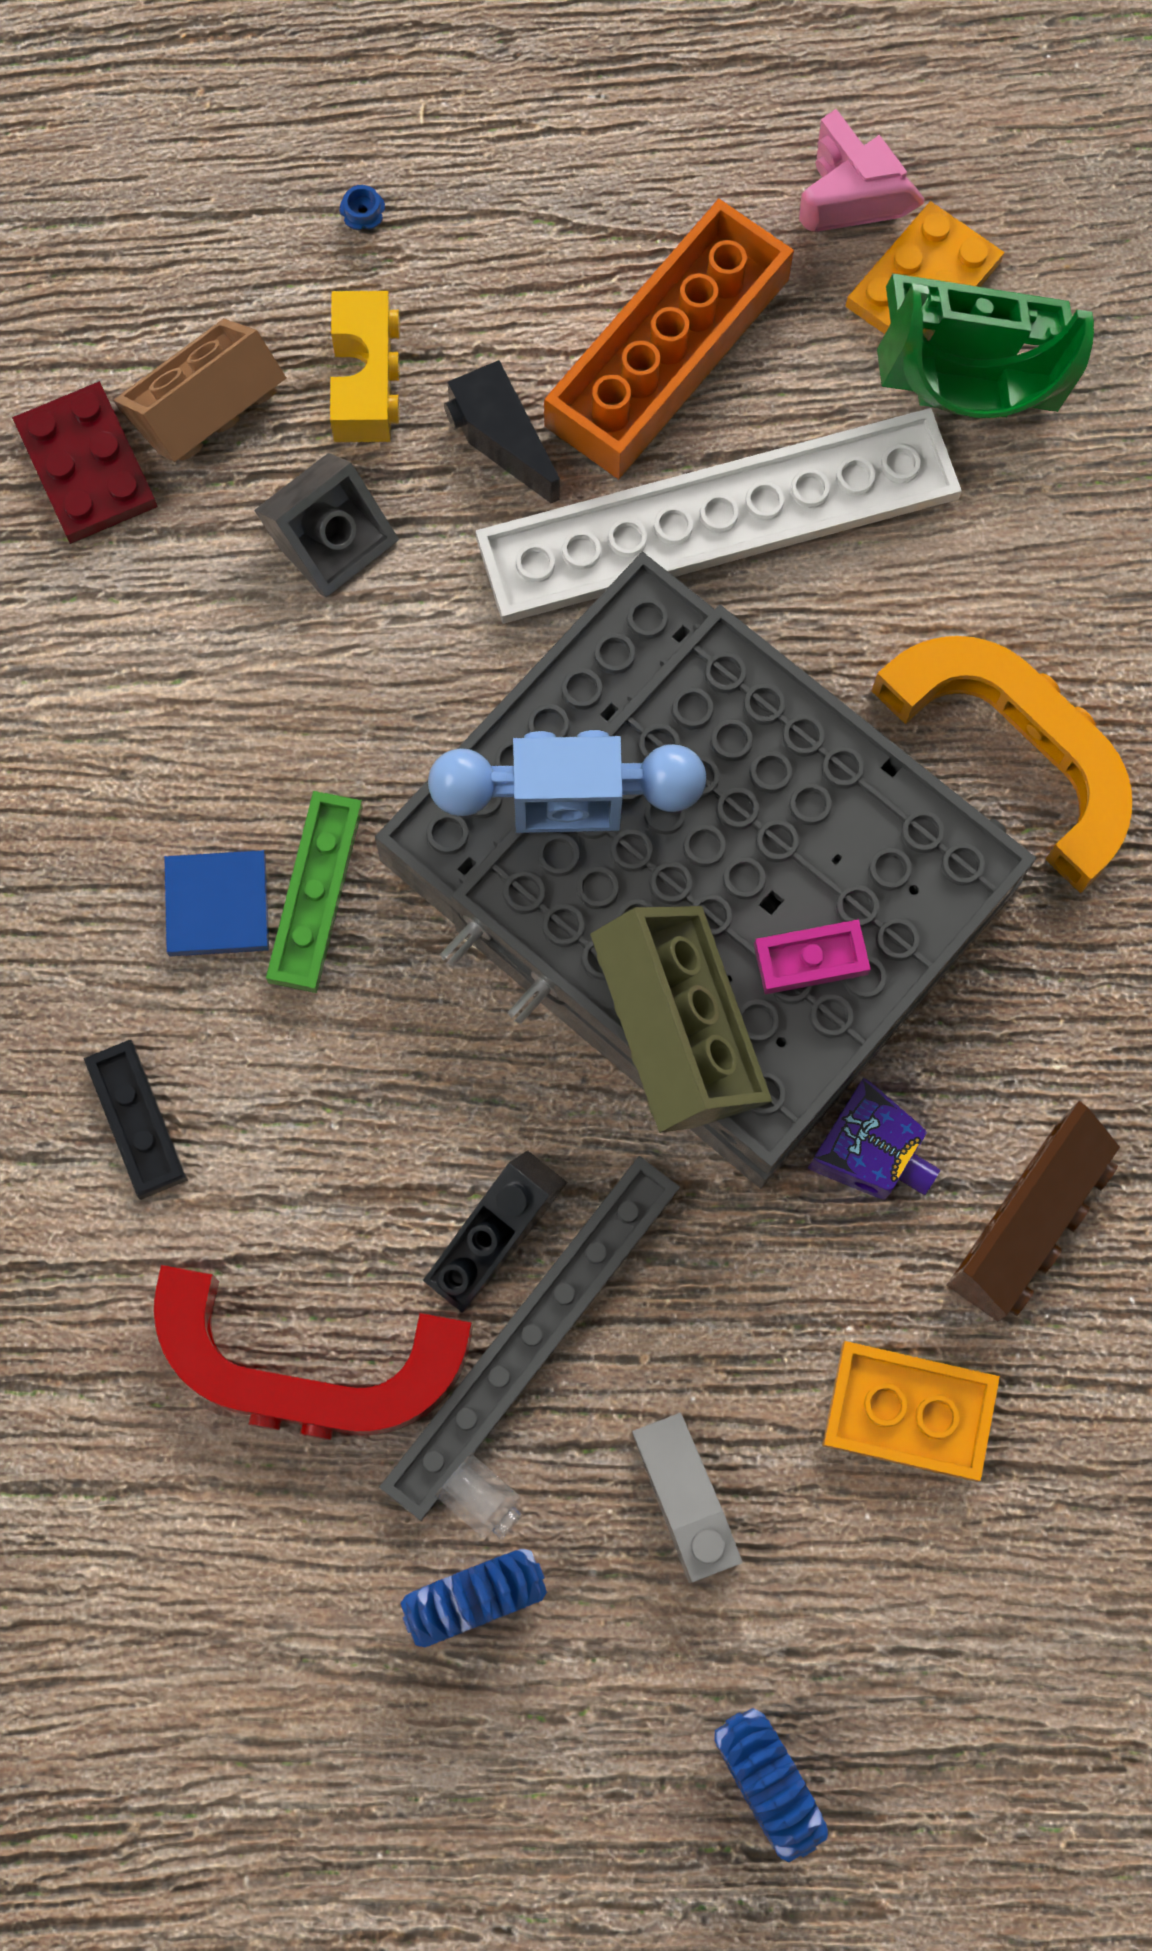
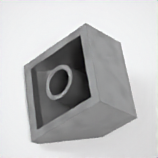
M327 453L254 510L279 549L325 598L399 541L398 536L352 463L330 453Z

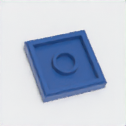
M264 850L164 856L166 947L169 957L269 951L267 871Z

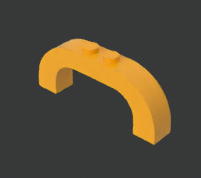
M946 636L923 641L900 653L877 673L871 692L904 724L909 722L931 701L948 694L973 695L993 706L1068 778L1076 791L1079 802L1077 823L1054 845L1045 860L1080 894L1097 879L1113 859L1126 837L1132 815L1131 784L1120 755L1111 742L1096 728L1093 717L1083 708L1074 707L1061 695L1058 684L1050 676L1044 673L1039 674L1019 655L997 643L968 636Z

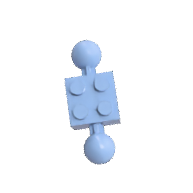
M600 730L584 731L579 733L577 737H556L551 732L536 731L526 734L524 738H513L514 766H491L481 754L470 749L450 750L442 754L434 762L428 776V789L435 804L443 811L455 816H468L479 812L489 803L492 797H514L516 833L620 831L622 795L643 794L646 800L654 807L667 812H678L695 804L701 797L706 785L705 767L699 756L691 749L675 744L664 745L653 750L644 759L643 763H621V736H609L607 732Z

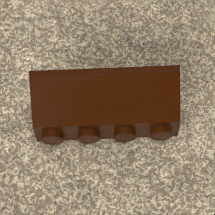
M1078 1101L1056 1123L946 1285L997 1322L1006 1317L1009 1312L1018 1316L1034 1293V1290L1027 1285L1037 1270L1046 1274L1062 1252V1248L1056 1245V1242L1066 1228L1071 1232L1077 1229L1091 1208L1084 1203L1093 1187L1101 1191L1118 1168V1165L1111 1160L1120 1146L1085 1104Z

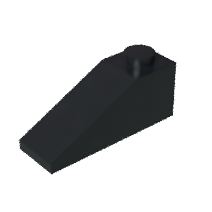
M500 360L448 381L449 401L444 403V409L452 428L456 430L461 427L470 445L550 503L560 500V478Z

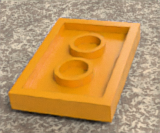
M930 201L848 295L845 307L885 334L891 324L886 285L893 273L981 287L1000 265L1005 252Z
M844 1341L842 1343L822 1446L979 1482L982 1477L1000 1376Z

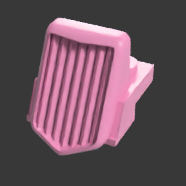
M837 109L821 119L819 141L817 142V160L815 163L822 178L809 186L801 195L799 221L806 229L819 232L904 217L924 204V197L906 177V169L880 135L863 145Z

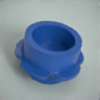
M356 185L345 193L340 203V214L345 217L344 222L348 227L354 230L373 229L383 220L382 213L385 211V203L375 189L367 185ZM367 209L365 213H360L358 210Z

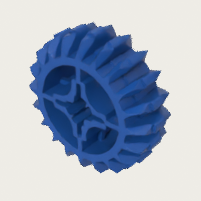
M515 1550L405 1595L400 1603L404 1613L402 1618L407 1632L411 1633L415 1645L425 1648L542 1601L547 1594L543 1581L545 1577L540 1564L536 1562L531 1550Z
M754 1708L742 1714L739 1712L727 1719L726 1724L715 1730L714 1741L777 1855L781 1859L791 1862L799 1856L803 1858L817 1850L816 1846L827 1840V1824L795 1763L764 1713Z

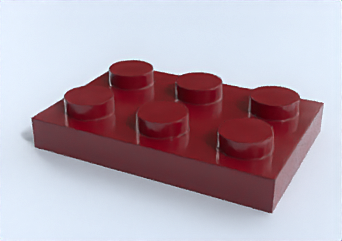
M100 381L12 417L69 544L158 507Z

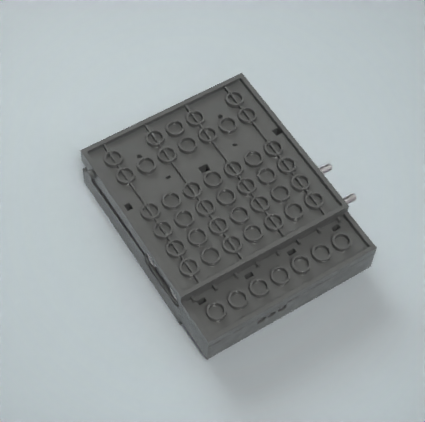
M642 551L457 749L476 751L491 766H514L513 738H524L526 734L536 731L551 732L556 737H577L579 733L589 730L604 731L609 736H621V763H643L644 759L658 747L670 744L681 745L695 752L705 767L706 785L699 800L685 810L667 812L651 805L643 794L622 795L620 831L516 833L514 797H492L489 803L479 812L468 816H455L443 811L435 804L431 798L427 780L375 836L380 862L455 924L456 931L459 934L440 954L442 959L445 960L464 938L467 940L449 959L447 964L454 966L473 945L526 990L524 995L508 1011L511 1018L515 1016L532 996L535 997L514 1020L515 1022L521 1024L542 1003L643 1090L638 1070L632 1061L631 1050L621 1021L615 1012L614 1001L605 975L598 963L597 952L590 934L634 907L702 906L772 1102L690 1130L757 1187L762 1189L1013 897L1024 880L1022 878L1030 870L1037 858L1006 834V828L999 821L986 818L722 605L719 604L716 609L711 607ZM859 919L871 969L868 975L765 995L754 948L755 939Z

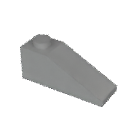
M675 1414L632 1431L688 1583H693L743 1563L722 1507L682 1414Z

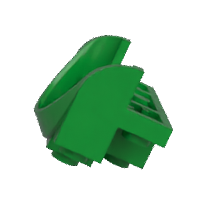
M894 273L886 285L891 324L877 348L881 386L914 391L918 395L920 406L934 407L950 413L974 418H1007L1008 415L1029 408L1058 412L1083 375L1089 362L1094 337L1093 312L1077 309L1072 316L1070 302L1067 300ZM1024 344L1038 346L1032 350L1018 354Z

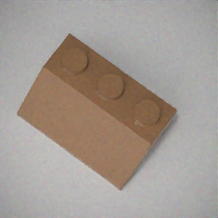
M223 318L113 401L158 454L176 462L178 459L180 461L189 459L198 453L203 447L201 442L214 432H224L233 427L240 419L238 414L250 405H258L269 400L276 393V386L287 377L256 329Z

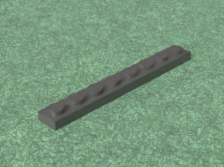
M637 1157L379 1486L380 1489L421 1522L677 1194L680 1186L642 1157Z

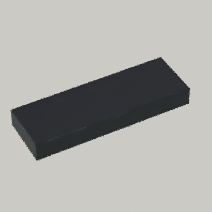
M130 1039L83 1058L137 1197L142 1200L188 1181L134 1042Z

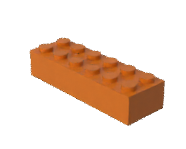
M718 198L545 397L544 427L619 480L789 281L794 250Z

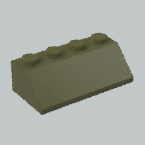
M702 906L634 907L590 934L597 952L598 963L605 975L614 1001L615 1012L621 1021L631 1050L632 1061L638 1070L649 1102V1109L655 1119L659 1133L696 1128L772 1102Z

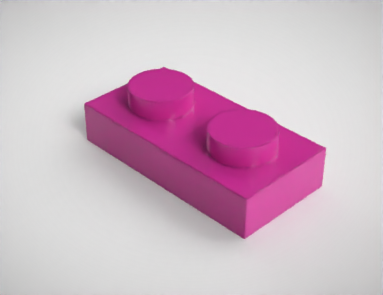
M859 919L757 938L754 942L765 995L865 976L871 970Z

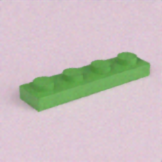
M313 791L266 975V980L269 984L317 993L363 809L362 800Z

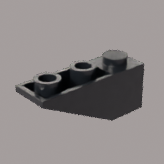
M529 1151L510 1161L423 1281L461 1313L465 1312L539 1222L568 1182Z

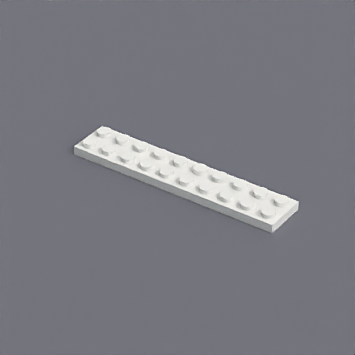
M931 408L479 529L476 530V540L502 623L505 624L599 598L642 551L674 577L955 501L959 499L962 490Z

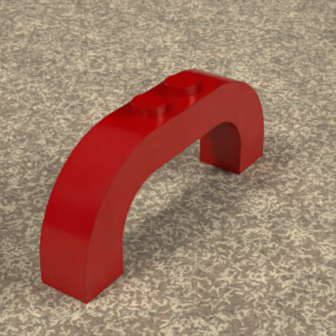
M165 1265L160 1267L154 1297V1320L158 1341L167 1361L178 1377L200 1396L229 1411L250 1415L248 1425L280 1431L281 1421L302 1425L300 1435L323 1440H332L333 1431L354 1435H377L396 1431L417 1422L433 1411L453 1389L466 1363L473 1331L472 1323L419 1313L414 1343L408 1360L396 1375L376 1386L353 1388L238 1366L228 1361L222 1355L212 1333V1314L220 1281L213 1274Z

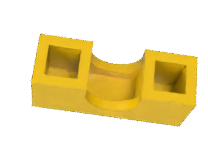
M332 291L331 337L335 357H352L366 363V366L355 375L330 377V423L334 442H391V424H399L400 419L399 395H391V381L400 380L399 352H391V339L400 338L399 309L390 308L388 291Z

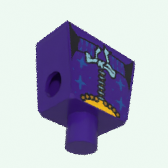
M864 1077L808 1167L815 1173L884 1200L891 1193L898 1180L925 1196L941 1170L915 1154L927 1134L926 1130Z

